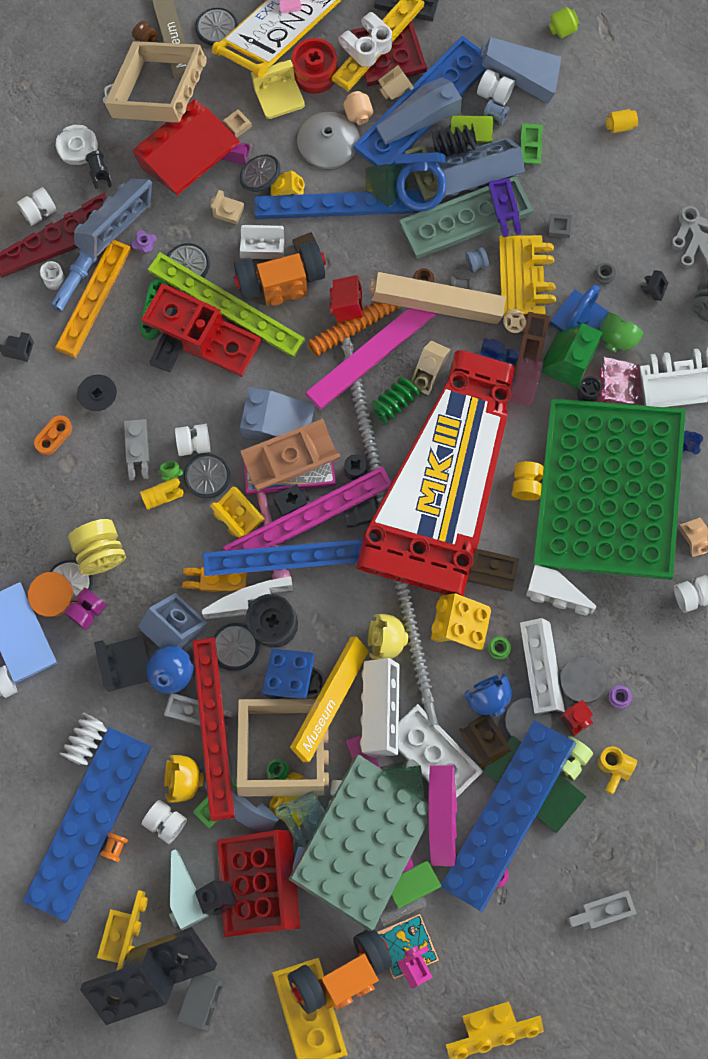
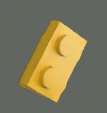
M458 594L440 596L436 604L435 621L431 628V640L436 642L453 641L475 650H482L485 644L491 608Z

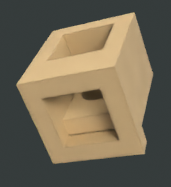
M399 65L378 80L382 86L379 90L386 99L390 97L393 100L395 97H400L408 87L410 90L414 89Z

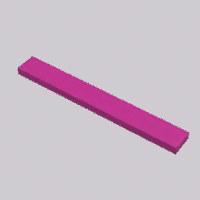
M408 308L310 388L305 395L321 411L438 313Z
M382 466L227 544L222 549L223 551L276 547L388 490L392 482Z

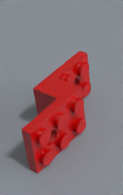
M163 283L141 319L142 323L181 340L185 352L240 377H243L262 342L261 337L223 321L220 309ZM169 308H176L178 310L174 316L166 314ZM234 344L239 348L235 353H229L226 350L227 347Z

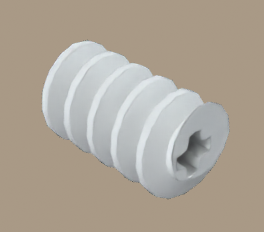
M82 713L87 719L78 720L82 729H73L77 737L69 736L68 739L72 745L65 744L63 746L68 753L59 754L78 765H88L84 756H93L89 748L97 749L98 746L95 744L94 739L102 740L98 732H106L107 729L96 718Z

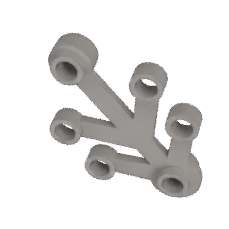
M685 207L679 213L678 219L682 225L677 236L673 238L671 246L674 250H682L685 245L684 238L690 228L693 238L686 254L680 260V265L685 269L691 268L698 247L708 265V234L702 232L699 227L708 229V219L700 217L699 211L695 207ZM686 216H690L692 220L687 219ZM675 241H680L682 245H677ZM684 259L690 260L691 263H685Z

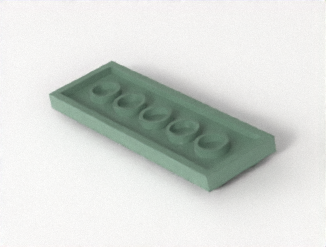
M517 176L511 177L510 182L520 220L533 215L534 210ZM488 186L440 204L431 210L422 211L399 220V225L415 259L422 258L500 227ZM512 220L506 221V224H510V223H512L513 221H512Z

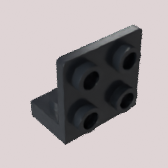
M142 636L106 645L103 640L94 642L103 686L108 692L149 682L146 675L148 655Z

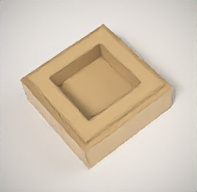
M239 109L222 121L237 138L252 127V123Z

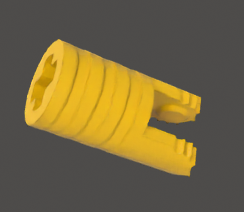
M174 478L141 491L140 494L147 510L182 497L184 492L183 489L178 488L179 479Z

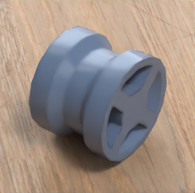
M483 247L478 248L475 252L469 251L465 253L466 262L471 273L476 272L478 268L485 269L489 267L488 257Z

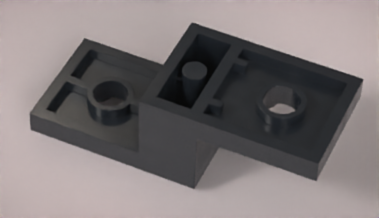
M190 927L132 948L123 969L83 982L80 991L105 1025L166 1005L174 984L214 971L217 962L194 929ZM178 953L185 956L187 955L188 958H182L178 955Z

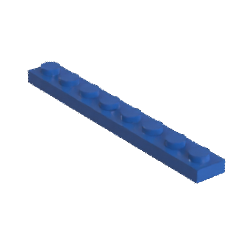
M405 190L411 200L424 203L420 190ZM397 191L255 196L256 219L422 212L406 207L399 199Z
M370 538L373 542L379 541V538ZM362 539L203 553L204 576L357 563Z

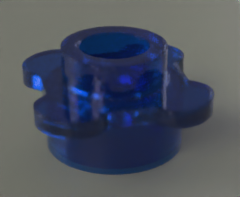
M684 431L683 452L690 451L694 455L699 454L703 436L696 432Z

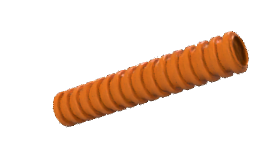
M373 301L371 306L366 305L365 309H363L362 318L345 320L342 323L338 322L337 326L333 325L331 329H326L325 333L321 332L319 337L317 335L314 336V340L309 339V348L315 356L319 357L321 352L324 354L326 349L331 350L332 346L338 345V342L342 343L343 338H349L350 335L354 336L355 332H361V328L363 330L366 329V325L371 326L372 322L376 323L378 318L382 319L383 315H389V312H394L395 308L399 309L400 306Z

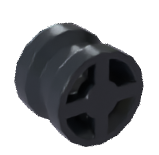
M356 454L347 457L344 464L347 478L354 480L366 475V460Z

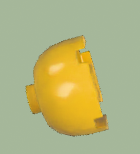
M169 755L172 761L167 760L165 767L164 786L169 788V793H165V798L167 802H186L194 797L198 787L203 786V773L199 772V767L193 759L182 755Z

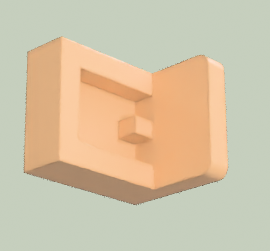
M697 518L680 524V532L690 545L692 557L707 553L708 527L703 520Z

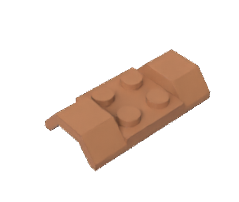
M324 419L240 451L245 467L257 491L277 483L279 485L341 458L331 441Z

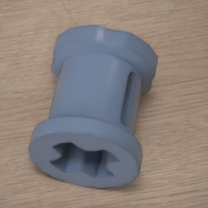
M490 99L485 107L483 116H492L500 125H503L510 107L506 106L504 108L495 104L494 100Z

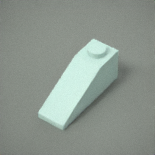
M175 849L171 851L170 908L172 913L169 916L175 927L179 926L180 929L184 930L209 917V915L202 913L195 894L196 888L179 852Z

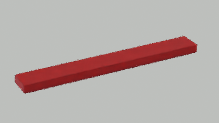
M213 637L192 641L211 822L235 818L216 639Z

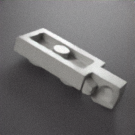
M627 890L582 905V907L577 908L579 915L569 917L567 921L570 928L582 924L585 930L637 913L630 893Z

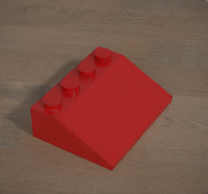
M194 99L187 104L186 112L183 114L180 122L164 123L135 147L132 152L142 170L178 196L240 144V141L206 106Z
M274 830L218 839L220 881L229 882L237 903L222 912L224 937L301 929L297 885L288 880L293 872L295 860L292 831Z

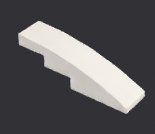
M291 576L261 582L227 595L203 609V617L207 620L246 615L249 605L257 597L265 594L293 591Z

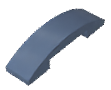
M203 764L199 772L203 773V785L207 790L205 764ZM232 787L235 810L234 819L258 832L272 831L279 818L264 804L261 803L256 808L244 796L238 797L237 790Z

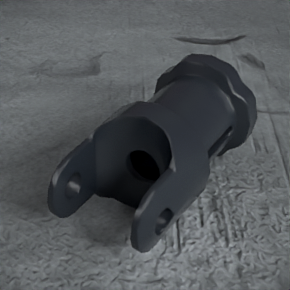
M92 151L85 156V160L89 163L91 169L90 176L95 189L98 188L97 180L101 179L107 181L109 188L112 186L109 170L105 167L103 161L104 154L101 151Z

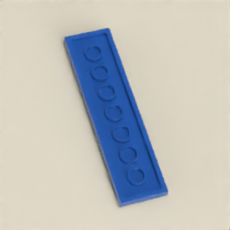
M461 36L413 85L414 89H409L353 145L354 150L383 174H386L395 165V155L405 154L404 151L409 150L434 124L386 145L376 126L421 86L443 77L453 82L459 95L462 96L487 70L481 66L483 57H480L481 49L464 36Z
M535 720L533 721L456 857L455 866H451L443 880L441 888L483 912L577 743Z
M108 727L23 902L68 922L98 860L99 854L108 839V832L111 833L152 748L150 745Z

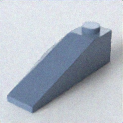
M443 77L421 86L376 126V129L385 145L460 113L462 98L453 82Z

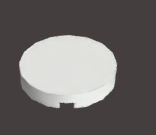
M72 125L63 129L60 136H57L55 146L59 157L64 162L70 165H81L87 163L85 156L88 153L97 151L98 142L95 133L86 126Z

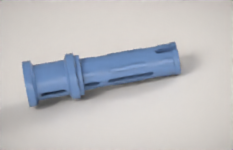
M81 249L75 263L70 265L68 277L50 304L60 312L63 311L81 279L87 277V271L92 263H95L97 258H91Z

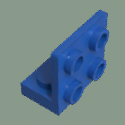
M271 648L262 694L271 699H283V697L306 699L315 655L312 652Z

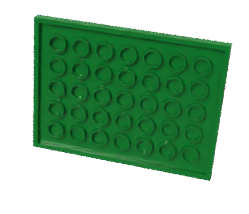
M551 399L534 567L539 565L549 569L673 580L686 409Z

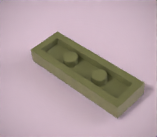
M425 145L404 151L405 154L428 153ZM432 171L412 172L424 202L431 200L438 190V181Z

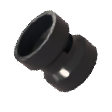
M593 376L583 378L577 392L578 399L580 401L596 402L602 389L600 380Z

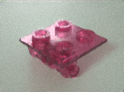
M603 357V365L600 367L602 370L601 382L603 383L601 400L603 403L616 401L630 405H642L639 368L641 365Z

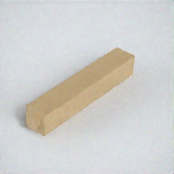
M381 272L377 273L375 279H371L369 285V292H372L371 301L496 325L500 322L504 313L505 296Z

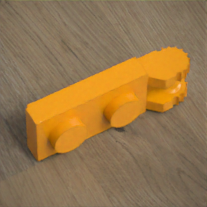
M190 567L183 569L184 575L201 576L200 583L195 581L183 582L182 588L200 590L201 592L234 593L246 588L247 572L204 576V567H201V569Z

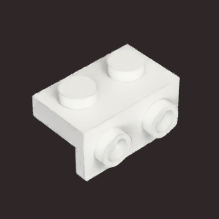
M241 226L240 258L271 260L283 258V226Z

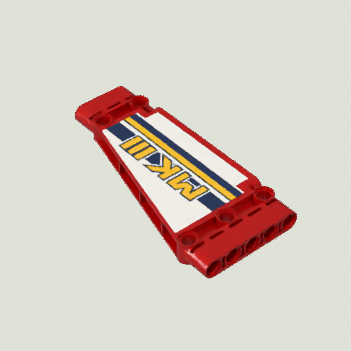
M464 350L454 352L448 380L362 536V545L356 565L358 570L444 595L458 594L464 596L469 570L473 564V554L476 552L480 540L508 416L506 407L511 397L510 389L515 371L513 365ZM453 381H457L461 388L455 387ZM495 393L501 395L503 400L497 399ZM369 534H376L379 541L373 542L369 538ZM413 546H419L422 554H416ZM456 559H463L465 567L459 566Z

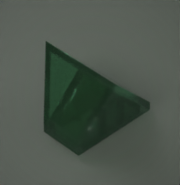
M384 164L365 167L366 189L384 205L389 207L398 198L396 181L404 166ZM408 176L405 180V190L408 188Z
M414 759L380 768L382 769V775L417 797L423 798L424 789L421 765Z

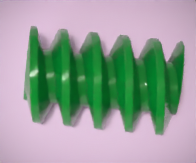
M400 377L397 379V383L391 384V389H386L384 394L378 396V400L372 401L371 405L380 421L388 425L387 417L394 420L393 412L401 414L402 411L399 406L408 408L406 400L413 403L414 398L412 395L420 397V392L410 381Z

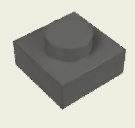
M550 213L548 237L569 239L572 215Z

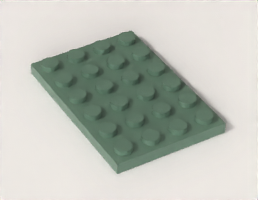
M359 754L356 755L288 880L363 928L373 931L429 821V800Z

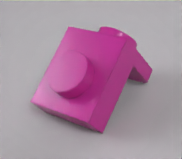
M417 946L404 952L406 958L398 962L411 989L433 978L421 956L429 951L427 946L420 950Z

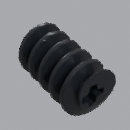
M473 123L471 124V130L468 129L466 124L463 125L462 132L458 126L455 127L454 134L448 128L445 136L440 130L438 131L437 138L431 132L435 152L443 154V151H445L448 156H451L452 149L456 154H459L460 147H462L465 153L469 145L473 151L476 149L477 142Z

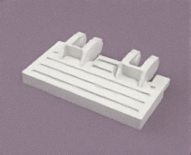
M708 348L706 349L707 368H702L699 349H693V360L673 362L674 372H672L670 353H663L664 373H659L656 355L650 354V365L639 366L644 406L674 407L707 403Z

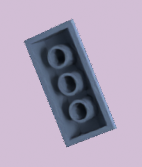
M508 137L478 146L474 151L471 148L466 153L461 151L459 154L454 153L451 156H445L446 164H437L446 177L445 196L449 197L456 196L460 191L466 189H478L479 185L488 184L490 181L519 176V173L525 172L521 147Z
M132 178L126 184L123 183L113 197L109 196L98 211L94 210L84 224L81 223L76 227L74 231V244L91 258L95 259L150 206L152 182L146 179Z

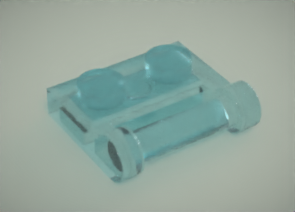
M312 791L289 803L279 805L275 812L285 822L295 839V845L298 849V846L306 848L325 810ZM296 812L307 830L308 836L302 834L291 813Z

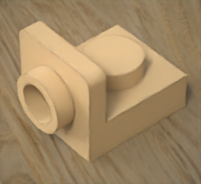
M221 190L218 191L216 196H213L210 203L214 218L236 225L245 207L242 202L224 197V193Z

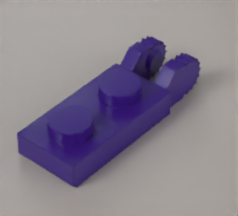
M510 178L488 182L489 192L497 222L500 223L502 236L508 237L509 230L506 221L510 220L513 221V229L516 235L521 234L519 211Z

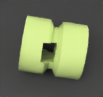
M568 736L567 738L575 741L577 744L569 756L572 762L567 760L560 774L571 781H575L582 771L581 765L587 764L593 752L579 740Z

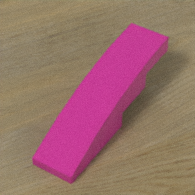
M430 765L429 841L431 866H455V839L457 838L455 814L458 810L454 765Z

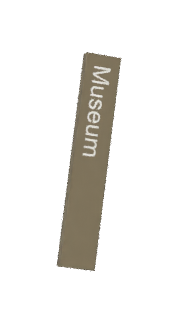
M152 0L164 43L186 44L174 1ZM170 63L174 79L183 76L188 64Z

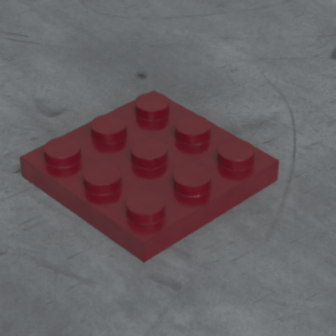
M412 20L392 42L391 50L386 54H381L376 62L365 72L364 78L367 87L380 84L378 80L397 65H399L406 77L427 72V66ZM364 27L351 30V33L358 39L368 37L370 34Z

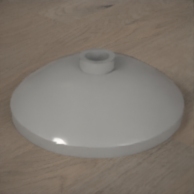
M321 112L309 117L302 124L298 132L297 144L301 156L309 164L321 169H335L346 165L355 157L357 152L354 150L353 145L360 139L356 125L350 122L345 115L337 112Z

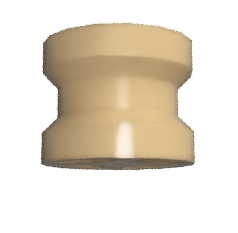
M510 309L503 316V324L509 332L518 333L524 329L526 319L520 310Z

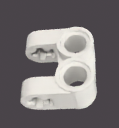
M369 12L361 19L362 25L371 34L370 36L358 39L347 30L338 37L342 48L358 64L365 67L373 65L378 55L388 53L392 47V31L390 27L373 12Z

